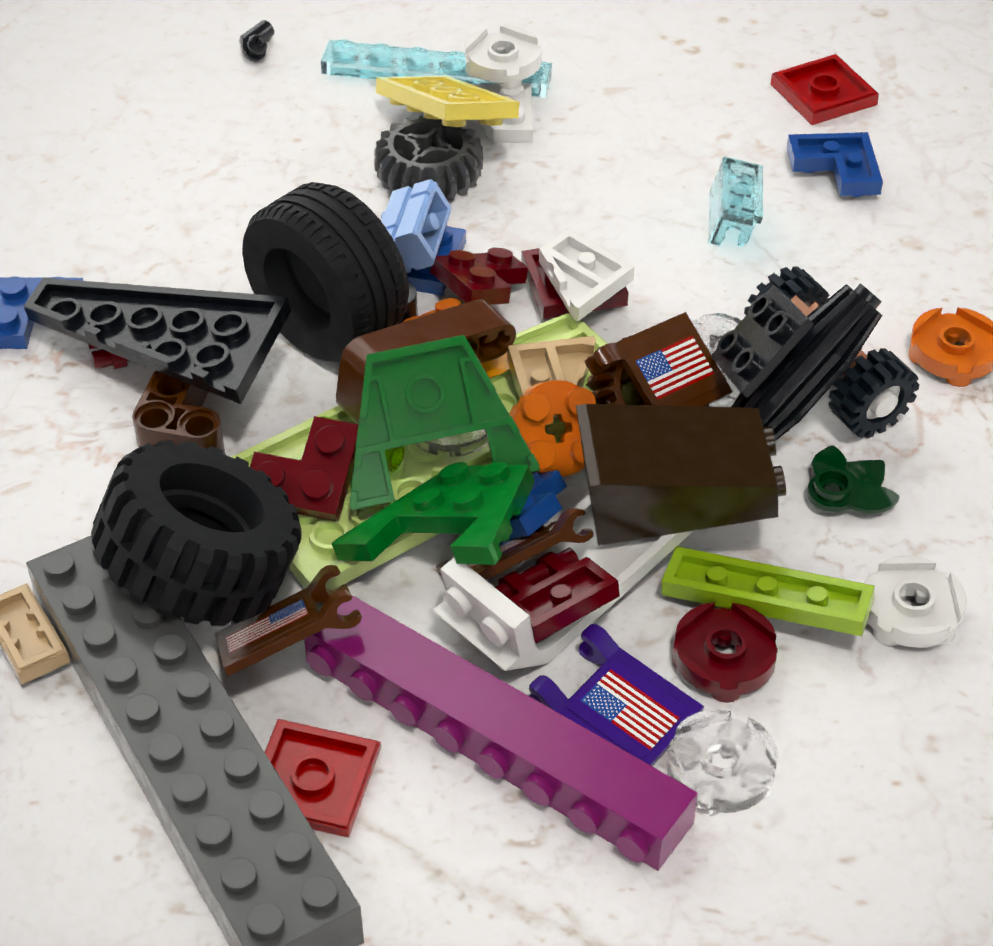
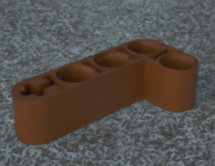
M479 299L353 339L342 352L336 389V403L356 424H359L367 354L465 335L482 364L504 355L508 351V345H513L516 330L486 301Z
M154 371L132 415L138 448L149 443L153 446L159 441L172 440L174 444L188 441L197 443L198 447L209 449L211 446L223 450V454H225L219 415L211 409L202 407L209 392Z

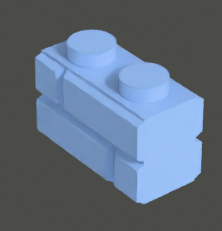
M431 179L414 184L413 189L407 186L392 191L386 210L381 215V221L392 236L402 256L407 273L411 272L412 268L419 270L433 266L452 207L436 181L434 182Z

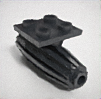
M861 283L854 290L846 284L806 316L773 284L766 294L760 295L753 301L748 314L735 329L723 335L718 342L717 349L711 355L712 359L740 391L731 407L759 408L763 427L771 426L775 441L802 420L850 367L883 316L876 310L882 301Z

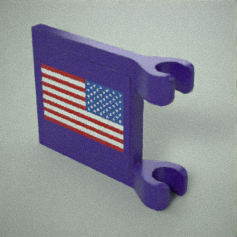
M591 624L581 633L583 642L579 645L578 651L584 659L602 666L569 699L554 681L545 675L536 677L530 683L529 691L531 694L529 696L647 764L654 766L703 712L704 706L621 649L609 633L600 625Z

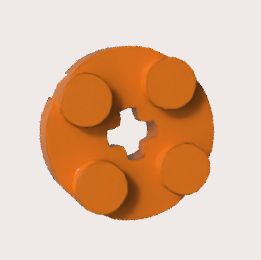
M957 307L956 314H941L942 308H935L917 318L911 333L908 355L913 363L920 365L936 376L945 378L949 384L957 387L968 386L971 384L972 379L983 377L993 371V321L988 317L971 309ZM957 342H961V343H963L964 345H954V344L957 343Z
M563 380L541 382L529 387L519 399L517 405H513L509 415L512 416L528 448L539 463L540 470L537 472L544 474L545 472L558 470L561 476L564 477L581 471L584 468V459L576 406L596 404L595 396L590 390ZM553 415L558 416L560 422L565 424V433L561 434L559 442L555 441L554 435L546 434L545 431L546 425L553 423Z

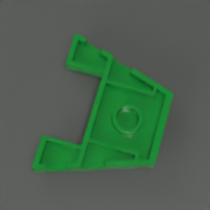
M465 335L366 355L350 494L351 510L395 501L385 450L484 429L492 463L505 462L507 465H529L531 472L540 470L538 461L534 454L531 453L512 416L509 415L499 398L494 385Z
M465 462L450 464L434 477L335 539L331 544L338 561H374L402 533L461 534L450 545L457 564L495 565L502 555L499 547L500 541L509 540L513 531L510 524L512 515L521 514L535 481L529 465H507L505 462L468 466Z

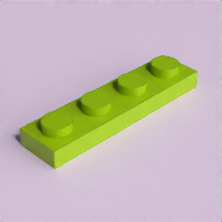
M678 546L675 548L661 580L662 595L702 604L715 602V606L731 609L732 603L743 604L755 609L765 617L861 637L865 630L875 594V585Z

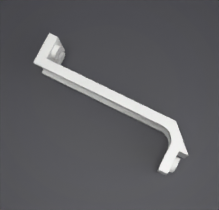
M587 495L574 507L585 510L586 514L574 520L573 530L577 534L582 529H592L594 535L589 541L584 543L562 541L497 574L489 582L467 564H457L453 557L440 569L446 589L443 593L445 600L433 611L504 671L545 665L551 662L693 531L598 546L590 495ZM568 547L576 552L579 560L587 556L618 580L620 597L537 643L534 641L529 615L495 588L501 577L511 572L520 574L535 566L536 559L548 552L557 554Z

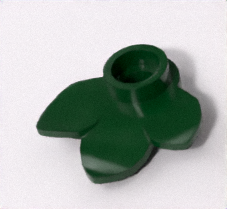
M833 445L826 447L814 456L811 463L814 477L809 481L807 496L815 507L827 512H841L851 509L864 514H877L891 509L898 503L899 495L886 487H882L885 476V462L883 460L847 462L843 453Z

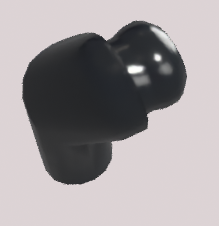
M260 21L239 37L241 51L247 59L259 61L266 55L268 46L266 41L274 35V28L269 21Z

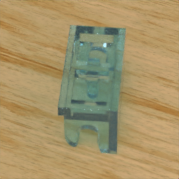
M723 156L710 189L708 243L720 245L726 237L727 230L738 229L741 231L738 235V246L742 247L749 241L756 223L761 224L763 219V165Z

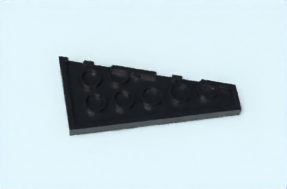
M42 278L23 306L30 321L240 405L291 312L288 298L285 296Z

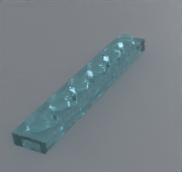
M341 39L337 41L329 40L321 59V74L375 80L376 77L449 76L466 83H496L468 76L466 73L465 54L460 51H433L422 47L404 48L389 46L384 43L366 44ZM542 62L541 67L535 74L522 79V83H531L532 96H547L552 77V63Z

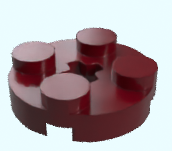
M715 602L702 604L687 612L677 624L672 662L682 677L694 687L706 693H711L713 698L719 702H734L742 694L751 693L762 687L773 675L778 652L775 643L776 633L766 617L746 605L732 603L731 609H714ZM715 644H719L722 647L732 644L735 646L734 653H720L716 651Z

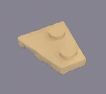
M587 336L508 345L507 361L519 399L529 387L541 382L563 380L583 388L589 371L585 360L594 355L595 337ZM553 415V420L559 419V417Z

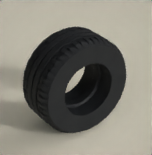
M310 182L288 192L251 217L242 245V256L248 281L254 294L285 296L288 298L291 312L280 333L299 350L316 359L340 362L343 350L353 339L401 323L406 312L409 297L408 276L402 256L382 221L364 202L351 192L335 185Z

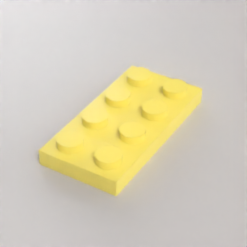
M449 76L376 77V93L389 98L390 104L407 106V111L424 113V118L442 120V125L464 127L467 120H478V123L482 125L498 126L503 124V119L519 118V101Z

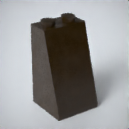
M583 404L576 406L584 467L598 546L778 517V497L786 496L785 477L781 465L773 467L771 456H776L775 437L771 426L763 427L759 408Z

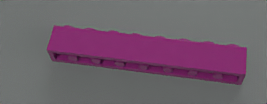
M353 595L352 600L344 602L338 607L337 613L348 615L353 610H359L362 619L358 625L350 629L325 628L304 639L306 661L317 673L326 677L331 676L342 682L360 699L364 701L372 700L390 711L402 724L410 727L415 726L434 737L437 743L447 751L461 753L476 762L489 776L496 779L503 778L523 790L526 796L534 803L541 806L548 805L568 817L581 831L588 834L595 833L617 846L618 850L625 857L634 862H643L659 871L694 824L698 792Z

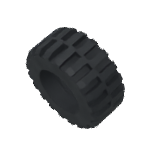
M172 440L159 441L153 446L149 443L133 450L118 462L93 521L91 531L92 544L102 569H109L110 579L118 588L125 587L128 589L130 597L140 604L146 602L156 607L155 612L170 617L171 614L183 617V622L198 625L202 621H209L211 626H224L230 623L231 620L237 624L264 612L271 605L272 600L275 599L302 540L298 513L294 504H289L286 492L281 487H275L271 483V477L263 471H255L249 467V462L239 457L235 459L223 454V450L211 446L209 449L198 447L197 443L183 441L181 444H174Z

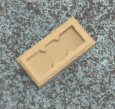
M28 583L0 595V647L21 685L71 663L68 651Z

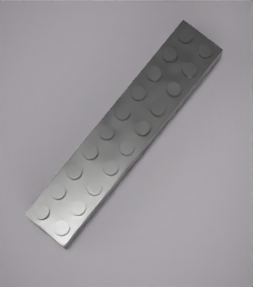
M91 536L26 562L36 599L68 651L74 670L229 946H359L363 944L361 906L180 616L171 614L170 617L157 613L155 612L156 607L146 602L140 604L132 599L130 591L125 587L118 588L109 577V569H102L97 559Z

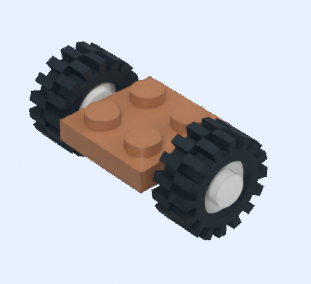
M793 266L791 270L788 267L782 268L780 276L776 273L769 275L768 279L770 282L766 285L761 282L756 287L760 292L758 295L751 294L748 302L752 304L757 297L766 294L774 284L807 316L825 302L830 295L804 269L801 270L799 267ZM750 306L745 307V315L748 314ZM861 348L850 367L843 373L845 377L843 379L839 378L833 384L837 389L829 393V398L832 400L828 403L829 408L860 438L864 435L867 438L873 437L875 431L879 434L885 432L888 423L894 426L898 422L896 417L900 413L905 415L908 412L907 403L915 401L917 395L913 392L919 390L918 376L893 352L885 348H880L879 352L875 349L868 351L867 355L862 351L863 348Z

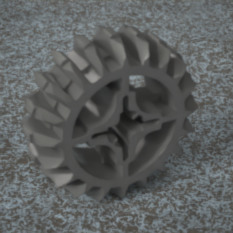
M421 115L415 120L404 118L403 124H391L390 130L381 132V138L376 141V148L374 149V169L377 172V178L381 181L382 188L390 189L391 194L392 191L407 186L413 189L414 184L431 179L434 182L436 181L447 199L454 201L456 193L465 195L469 187L477 185V179L481 176V170L483 169V147L481 146V140L476 137L475 130L467 129L466 126L442 125V120L427 119Z

